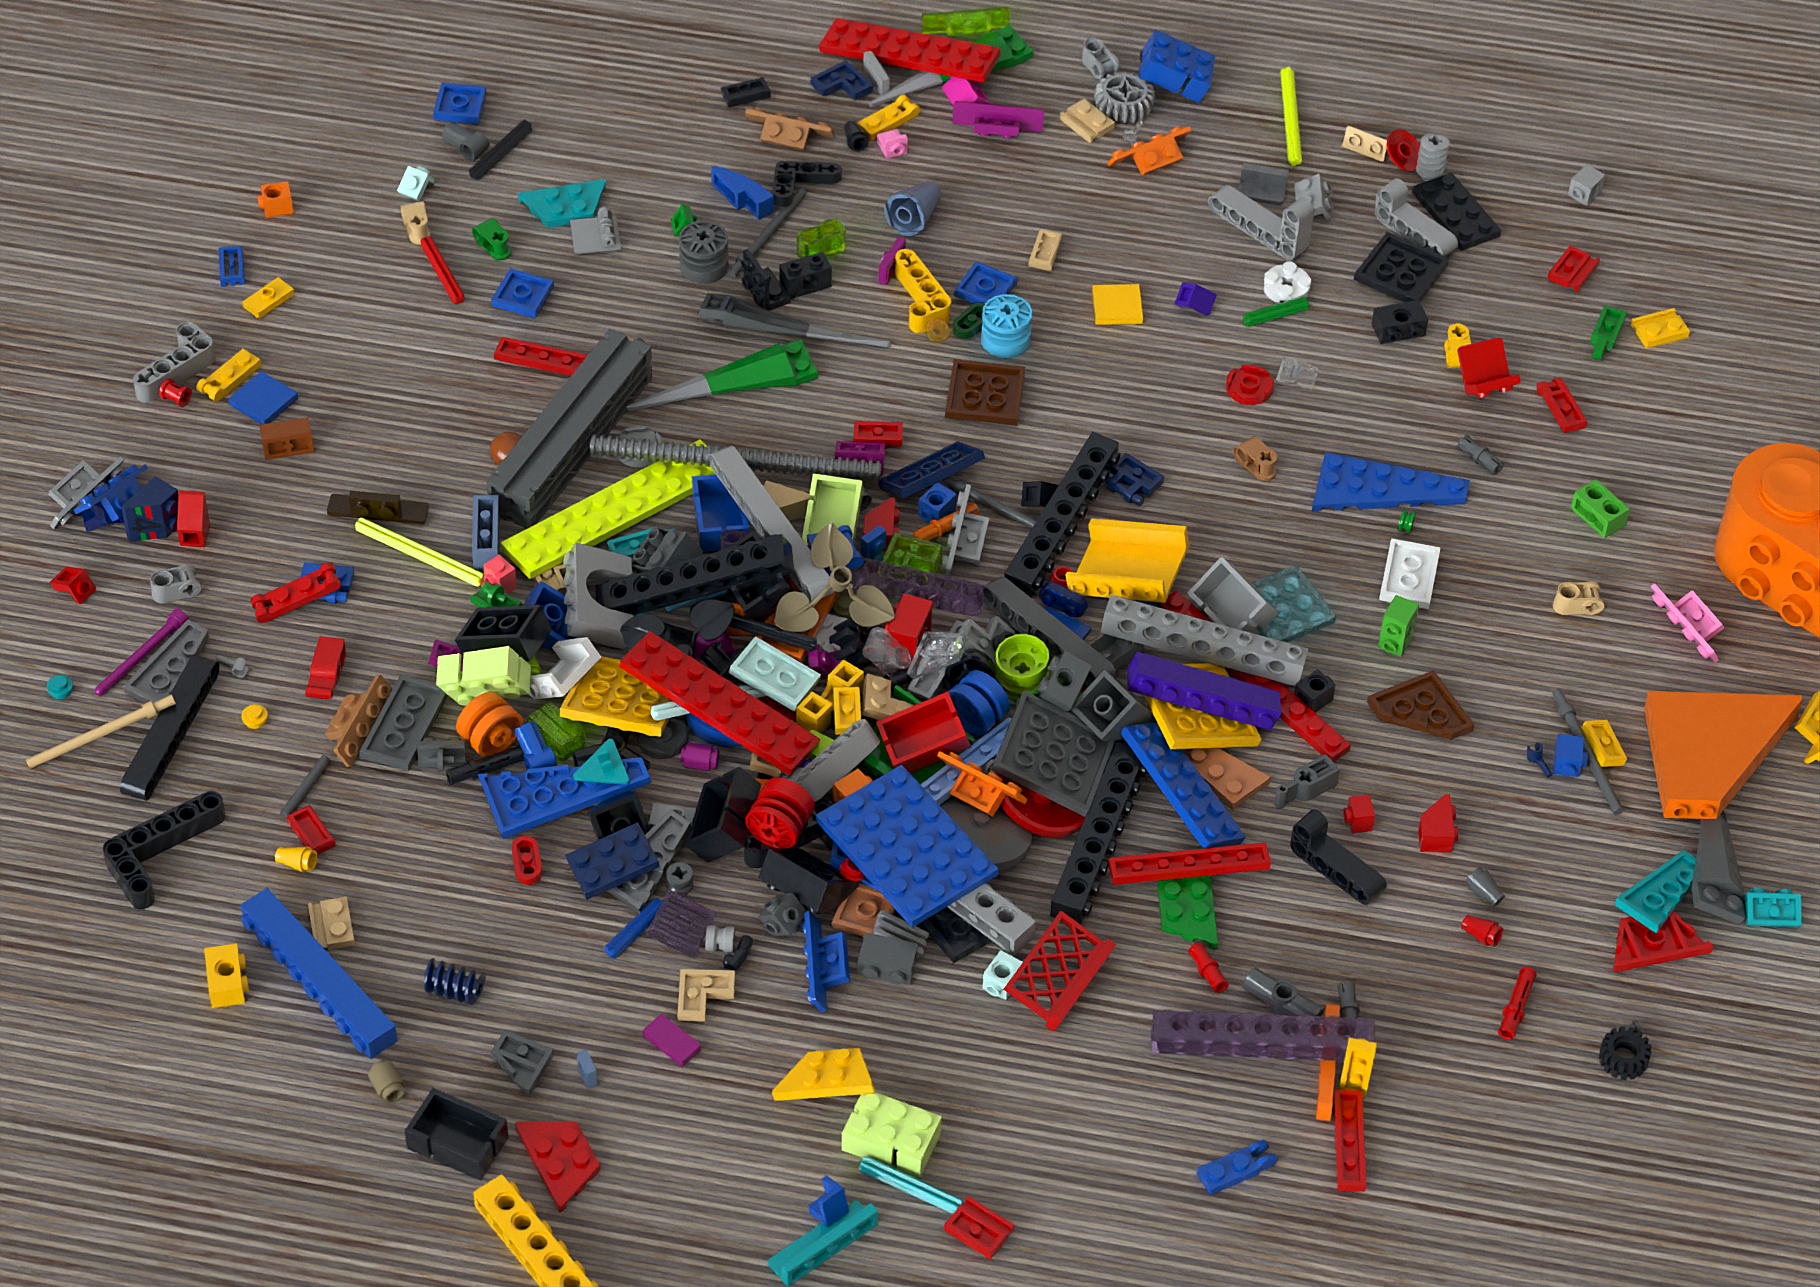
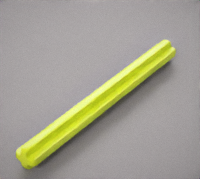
M1286 67L1280 73L1288 162L1291 163V166L1296 167V165L1302 163L1294 71L1291 70V67Z
M361 517L355 524L356 531L479 587L484 582V573Z

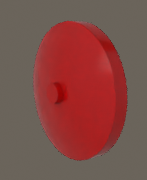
M995 772L997 776L1003 779L1001 783L1007 785L1008 782H1012L1022 789L1021 794L1028 799L1023 804L1006 795L1000 804L1005 813L1022 828L1034 834L1052 838L1069 836L1081 829L1085 820L1084 816Z

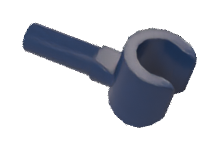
M1536 742L1535 750L1527 746V759L1530 762L1537 763L1547 778L1551 777L1552 773L1542 758V744Z

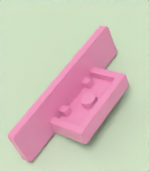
M1655 583L1651 585L1654 595L1651 597L1660 608L1663 606L1669 611L1666 613L1675 625L1681 624L1684 628L1681 631L1690 642L1696 641L1699 645L1696 648L1704 659L1710 657L1714 663L1719 661L1715 651L1709 646L1707 641L1722 631L1724 626L1693 590L1673 604Z

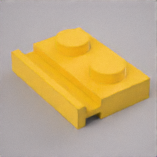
M1675 308L1632 319L1631 326L1636 329V334L1646 349L1689 337L1690 330L1680 315L1675 313Z

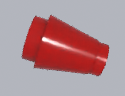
M1466 915L1461 924V929L1485 946L1491 945L1495 947L1503 935V927L1499 926V923L1496 921Z

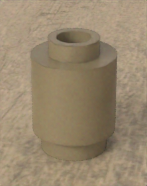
M379 1061L371 1067L368 1077L381 1099L385 1100L386 1103H393L404 1096L405 1084L392 1062Z

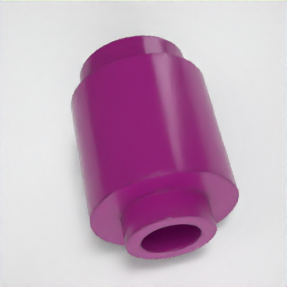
M688 742L687 747H682L680 762L684 763L685 768L704 771L717 769L719 749L713 748V745Z

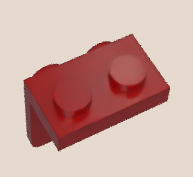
M1492 338L1458 348L1457 352L1466 394H1477V398L1490 396L1493 390L1498 389L1499 392L1513 390V385L1521 384L1519 374H1509L1504 344L1501 338Z

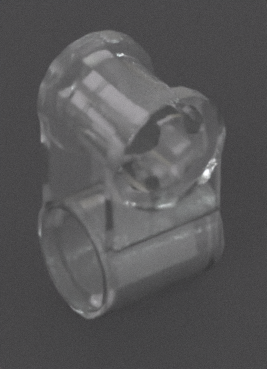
M879 627L871 629L862 651L863 655L873 662L884 674L892 673L897 668H908L911 663L909 651L886 629Z

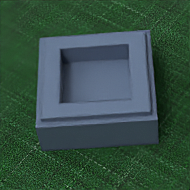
M587 1049L578 1052V1070L586 1088L590 1089L598 1086L597 1071Z

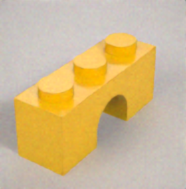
M842 660L828 675L827 686L821 696L811 692L796 707V723L809 732L813 729L822 734L831 725V712L834 710L833 687H859L861 694L863 692L864 672L847 661Z

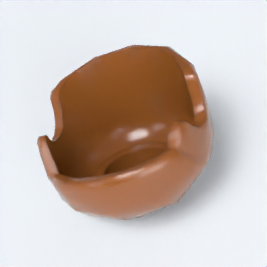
M509 431L498 434L490 444L492 460L497 465H500L521 439V436Z

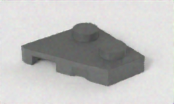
M507 1030L503 1031L492 1049V1057L528 1096L531 1095L554 1056V1049Z

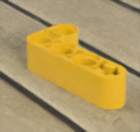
M910 249L899 250L895 255V275L915 300L909 307L910 330L915 333H924L947 324L950 321L951 315L950 297L914 251Z

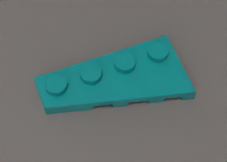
M1685 850L1681 851L1616 898L1615 906L1657 933L1691 888L1696 857Z

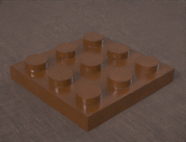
M954 359L945 418L1017 426L1025 367Z

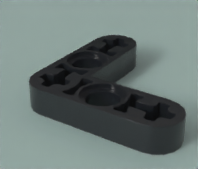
M778 162L775 166L772 190L774 205L787 207L793 203L795 182L823 184L840 182L842 179V167L836 163Z

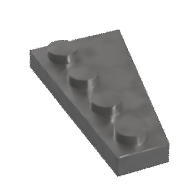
M187 619L123 686L124 693L143 703L149 701L153 703L169 696L191 656H198L209 638L208 629Z
M670 809L645 835L659 861L660 867L614 887L607 892L637 913H640L647 905L686 839L691 827L690 822Z

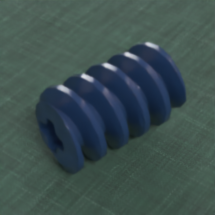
M432 958L428 962L425 971V991L427 993L435 991L437 996L445 994V997L448 999L455 997L458 1002L465 1000L468 1005H473L483 991L486 974L481 973L480 977L476 979V971L471 970L469 975L466 976V968L463 966L458 973H455V964H451L449 969L445 970V961H441L438 967H435V958Z

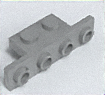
M120 456L101 475L84 460L72 469L48 493L63 508L54 517L50 526L55 529L59 524L64 526L73 517L71 514L74 511L73 509L81 505L80 499L91 493L93 494L94 490L104 485V482L109 478L112 479L122 472L121 465L124 459Z
M966 484L965 492H959L957 506H961L960 513H954L952 527L956 528L955 534H949L946 548L951 550L949 556L944 555L941 570L946 571L945 580L950 579L954 560L979 565L989 517L966 513L971 490L970 484Z

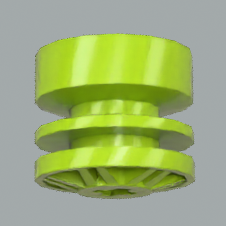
M1015 634L999 644L995 653L996 681L1002 686L1008 699L1016 702L1024 690L1027 692L1038 688L1044 677L1048 678L1049 651L1043 641L1028 634Z

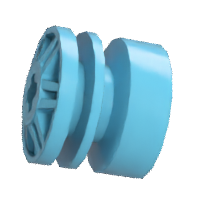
M1009 294L994 296L983 306L981 343L988 353L999 358H1013L1026 352L1030 346L1032 309L1030 304L1021 297Z

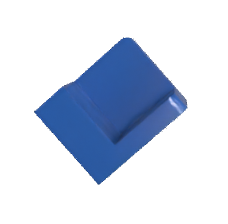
M826 1175L822 1178L825 1194L808 1205L812 1216L829 1227L847 1214L849 1208L844 1188Z

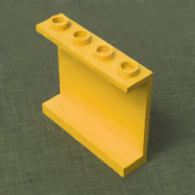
M1091 518L1088 524L1091 541L1077 572L1066 573L1069 594L1105 598L1115 595L1129 600L1165 603L1189 548L1187 526Z

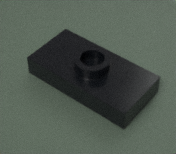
M764 77L721 87V94L728 108L771 97V91Z

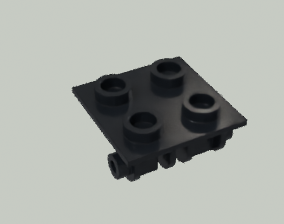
M716 641L715 644H710L697 661L725 678L723 674L730 669V666L744 651V648L725 653L723 651L724 646Z

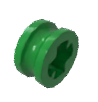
M1403 509L1398 531L1405 529L1407 533L1411 532L1416 512L1408 513L1407 510Z

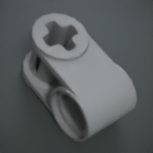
M1088 38L1084 41L1082 63L1092 72L1097 80L1104 78L1106 74L1115 73L1120 70L1117 57L1108 50L1101 40Z
M183 564L178 567L154 572L150 577L153 600L164 604L198 595L202 587L200 582L196 580L195 567L190 564Z

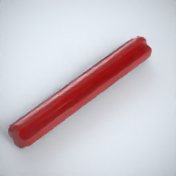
M430 236L421 238V247L452 302L456 305L465 301L464 293L433 238Z

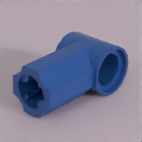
M535 721L523 724L514 730L524 753L523 758L527 770L557 766L554 753L549 746H546Z

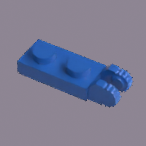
M1262 1139L1252 1143L1248 1148H1242L1198 1167L1196 1173L1209 1194L1213 1195L1259 1175V1172L1273 1166L1278 1161V1158L1274 1153L1262 1156L1255 1162L1253 1157L1264 1153L1269 1147L1268 1142Z

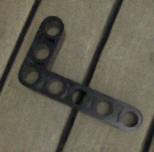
M205 792L110 838L104 843L103 853L107 869L132 906L137 909H146L155 900L151 879L141 866V862L193 838L224 821L226 814L223 798L218 792Z

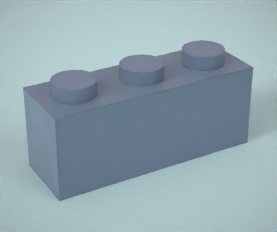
M473 495L474 569L484 572L483 565L497 555H500V506L498 495Z

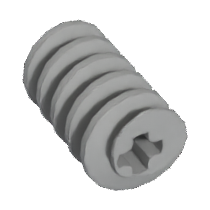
M1426 134L1421 138L1416 166L1417 173L1425 182L1444 175L1450 144L1449 139L1444 135Z

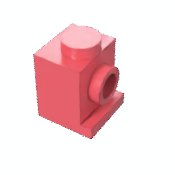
M497 555L483 565L484 582L481 583V587L485 582L493 586L500 584L504 587V592L507 594L517 588L515 568L503 557Z

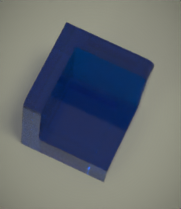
M101 502L81 511L87 532L103 526L118 525L124 522L123 516L112 522Z

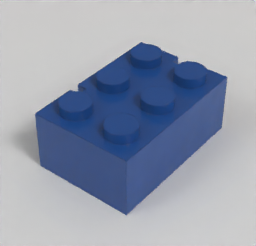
M1154 30L1143 48L1138 77L1174 93L1179 91L1187 77H1191L1182 90L1181 96L1199 103L1211 86L1215 55L1169 36L1166 33Z
M717 475L692 476V497L699 547L703 552L722 550V546H727L728 548L749 534L748 518Z

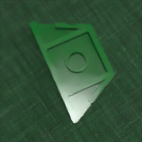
M1211 876L1158 880L1157 892L1161 930L1172 935H1180L1183 939L1191 942L1197 939L1209 944L1208 948L1217 950L1218 940Z

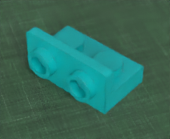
M1755 888L1750 889V892H1747L1742 899L1745 902L1746 926H1802L1801 894H1793V890L1779 889L1776 890V893H1766V889Z

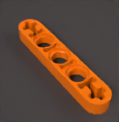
M1326 1003L1316 1107V1120L1330 1121L1332 1111L1340 1005Z

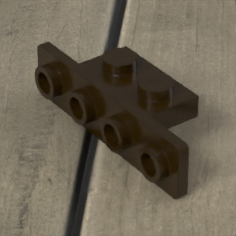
M350 491V495L331 494L327 515L425 524L429 504L426 502L400 500V495Z

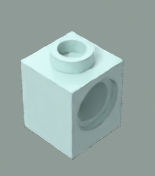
M1000 950L984 972L983 989L992 996H998L1007 1000L1010 994L1003 989L1023 962ZM1021 980L1016 981L1013 986L1016 987Z

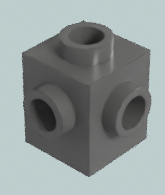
M793 893L779 894L765 903V909L758 917L764 923L765 929L773 936H789L799 928L798 924L805 917L804 912H806V909Z

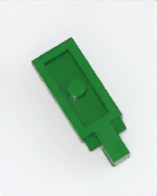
M1604 305L1591 337L1590 345L1595 346L1593 359L1601 361L1605 350L1611 351L1614 348L1626 319V311Z

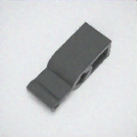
M1326 754L1300 767L1295 771L1293 781L1277 787L1274 805L1278 809H1282L1294 799L1309 801L1337 786L1340 769Z

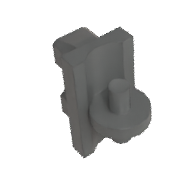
M450 737L446 741H437L434 738H424L423 741H417L418 768L438 767V771H444V767H457L466 764L465 740H461L460 737Z

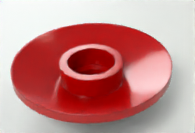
M1396 129L1392 131L1386 141L1387 151L1391 160L1403 171H1416L1420 151L1419 142L1406 130Z

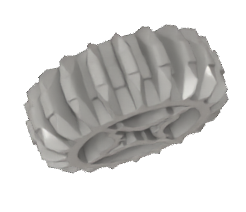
M1124 71L1123 74L1115 72L1114 76L1107 74L1106 78H1101L1100 83L1097 84L1094 100L1096 108L1110 119H1114L1115 123L1123 121L1125 124L1126 121L1134 123L1136 119L1142 121L1143 117H1148L1154 107L1155 95L1153 85H1150L1149 81L1135 76L1134 72L1126 74Z

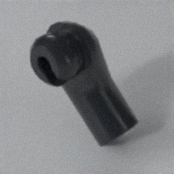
M743 935L740 938L735 954H726L724 956L723 966L725 968H731V970L740 968L750 953L753 945L752 937Z

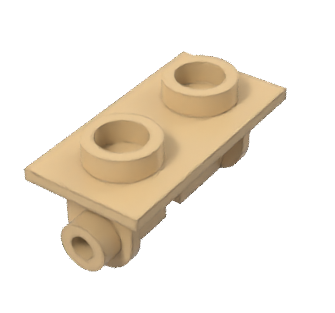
M1349 125L1347 126L1342 147L1384 162L1386 152L1388 153L1386 147L1387 139Z

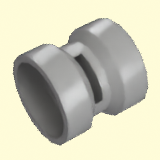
M708 924L705 951L714 952L719 949L723 950L724 953L733 954L735 926H726L719 929L717 925Z

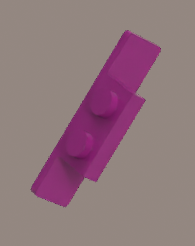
M955 101L952 123L974 126L973 132H977L980 136L998 134L1002 138L1010 139L1014 138V136H1019L1020 130L1042 132L1044 109Z

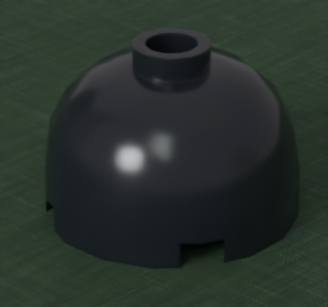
M967 648L958 651L951 656L945 668L944 682L947 689L950 691L970 671L974 670L985 672L995 679L996 669L992 659L978 649Z

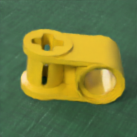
M1456 323L1448 328V339L1444 343L1448 368H1461L1457 350L1460 346L1471 344L1468 328L1465 325Z

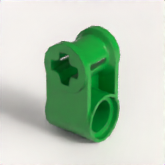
M490 218L472 228L476 242L493 259L499 261L510 257L509 234L495 218Z

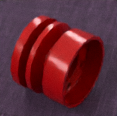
M785 778L769 779L764 784L757 800L745 817L746 826L749 832L764 844L780 849L790 848L796 843L803 830V826L808 822L813 813L815 802L812 796L799 784Z

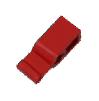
M319 636L311 664L310 679L305 691L306 697L332 699L335 684L340 679L347 654L345 639Z

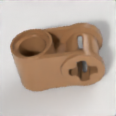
M1253 436L1234 447L1233 454L1236 461L1250 471L1258 480L1270 481L1275 477L1276 470L1274 464L1277 462V454L1266 446L1260 438Z

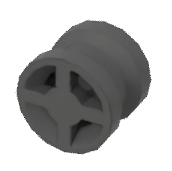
M676 862L670 865L666 871L668 891L676 896L689 894L693 889V870L691 866L683 862Z

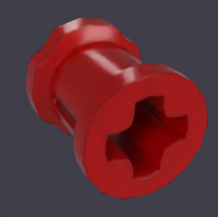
M168 378L162 383L159 396L165 400L170 399L180 407H184L192 396V389L187 386L182 387L176 384L173 379Z

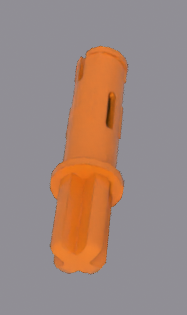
M975 503L969 504L966 508V513L977 509V505ZM974 511L971 514L980 515V511ZM954 513L939 520L933 519L930 521V524L914 531L913 540L918 545H921L934 538L943 537L944 533L954 529L952 527Z

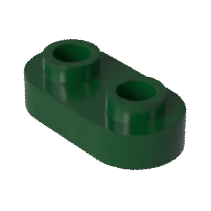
M985 303L972 304L954 319L953 333L956 337L969 339L982 329V314Z

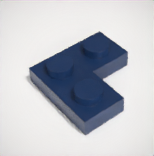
M847 60L810 78V85L823 97L841 88L854 100L873 92V84Z

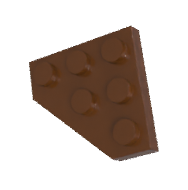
M1434 670L1368 696L1367 703L1380 721L1450 740L1472 732L1474 729V723Z

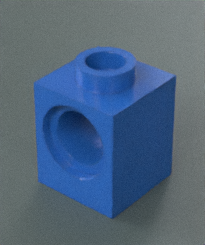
M937 482L919 499L918 516L924 521L930 522L933 519L939 520L952 514L956 510L957 494Z

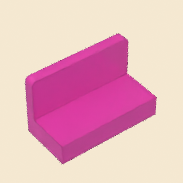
M951 77L942 87L953 107L955 101L991 104L977 81Z

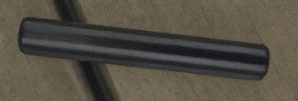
M522 120L469 169L470 177L475 180L480 179L532 130L531 122Z
M735 613L729 626L810 652L814 651L817 645V639L814 637L785 631L778 626Z

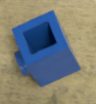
M1564 734L1557 735L1554 747L1553 774L1579 777L1581 767H1586L1588 752L1583 751L1584 737Z

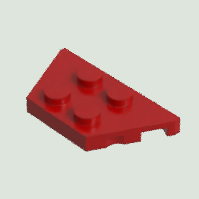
M1674 911L1657 933L1633 917L1621 918L1618 927L1613 970L1615 973L1712 953L1713 944L1710 941L1705 943L1695 934L1696 930L1688 923L1683 922Z
M518 1121L515 1123V1130L559 1213L567 1208L566 1203L575 1194L578 1195L585 1188V1184L600 1172V1164L578 1123Z

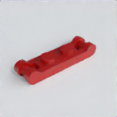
M331 562L324 563L320 566V569L264 595H254L250 601L252 607L256 609L255 616L259 623L268 622L338 590L341 587L339 578L335 576L336 569L334 564Z

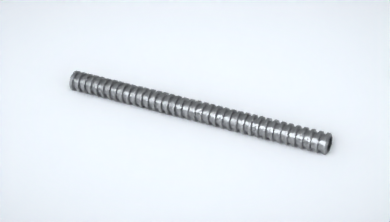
M596 434L591 436L590 441L591 456L598 454L602 457L605 454L606 457L614 455V458L622 456V459L629 457L632 460L633 457H637V460L645 458V461L652 459L653 462H656V459H658L660 462L668 460V463L675 461L676 464L683 462L685 465L687 462H690L691 465L698 463L699 466L706 464L707 467H710L709 454L722 449L719 446L712 448V445L704 447V444L696 446L695 443L690 446L689 443L681 445V442L673 444V441L666 443L663 440L662 443H658V440L650 442V439L643 441L642 438H639L637 441L635 438L627 440V437L620 439L619 436L612 438L610 435H608V438L604 437V435L597 437ZM742 448L737 450L747 465L752 468V471L760 469V472L767 470V472L771 473V470H774L775 473L783 471V474L790 472L791 475H794V472L798 473V475L806 473V476L820 474L847 479L859 478L861 481L867 479V482L875 480V483H878V480H880V461L872 463V460L865 462L864 459L859 462L857 459L849 461V458L842 460V457L834 459L832 456L830 459H827L826 456L819 458V455L811 457V454H808L806 457L804 454L796 456V453L788 455V452L781 454L779 451L775 454L773 451L765 453V450L758 452L757 449H754V452L750 451V449L743 451Z

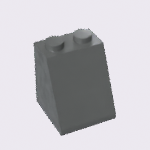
M1105 669L1071 707V710L1102 741L1125 740L1121 735V731L1125 726L1157 722L1151 709L1133 692L1128 691L1127 686Z

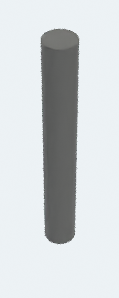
M325 755L320 757L280 811L284 818H287V815L294 812L331 761L329 757Z

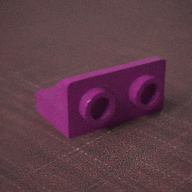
M836 441L835 459L842 457V460L849 458V461L857 459L859 462L864 459L865 462L872 460V463L880 461V476H883L885 443Z

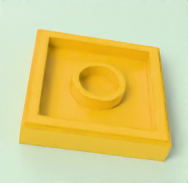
M1139 284L1092 285L1095 325L1143 324Z

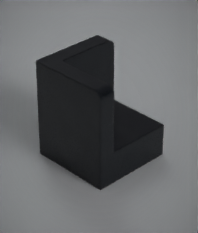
M1044 481L1023 482L1021 506L1027 508L1046 507L1059 485Z

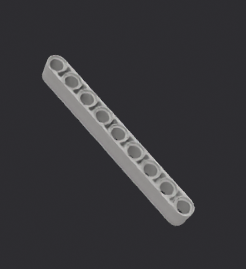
M731 445L709 454V462L714 473L759 535L765 539L770 535L783 534L792 545L794 572L788 573V575L801 593H804L808 597L809 602H812L827 586L829 578L824 568H818L813 563L808 546L736 448ZM830 589L823 598L833 594L834 590Z

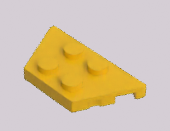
M860 1048L807 1052L772 1090L775 1101L875 1093V1088Z

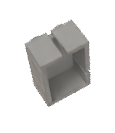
M1222 556L1187 592L1215 623L1257 635L1260 633L1258 628L1260 626L1265 628L1279 613L1267 598L1233 564Z

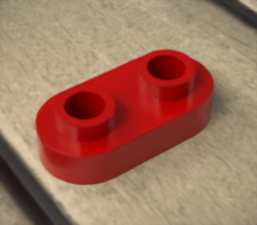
M530 836L518 837L511 846L516 879L522 884L532 885L537 883L542 877L538 843Z

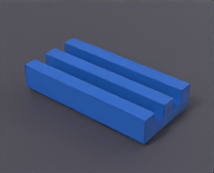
M220 247L221 287H225L226 283L235 286V282L245 285L243 247ZM234 252H238L239 275H235ZM224 253H229L230 276H225Z

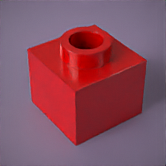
M1370 795L1349 797L1347 808L1343 810L1345 823L1350 825L1351 833L1371 832L1373 830L1375 813Z

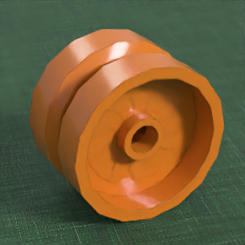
M489 691L472 699L464 707L458 717L456 730L484 758L509 749L517 741L514 730L523 725L524 722L523 717L512 706H509L497 692Z

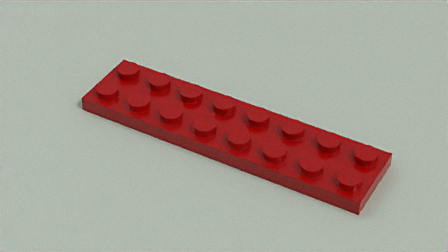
M841 18L834 20L819 44V51L823 53L863 60L864 52L871 51L879 63L983 83L1001 55L999 47Z
M651 631L620 660L619 667L789 776L794 773L819 745L820 738Z

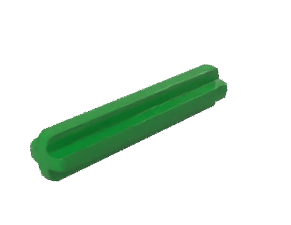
M1303 296L1243 314V323L1246 327L1305 311L1309 308V302Z

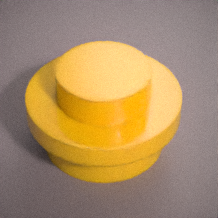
M253 704L247 706L242 711L241 717L247 727L258 729L266 723L268 713L262 705Z

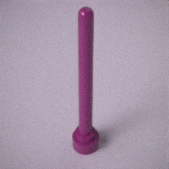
M175 608L168 615L166 624L95 688V694L101 696L107 692L173 631H177L189 619L188 616L181 609Z

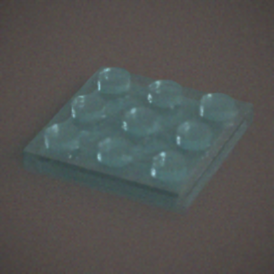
M1297 565L1252 583L1279 611L1265 628L1261 626L1258 628L1260 631L1259 635L1287 643L1334 624L1336 621L1335 614Z

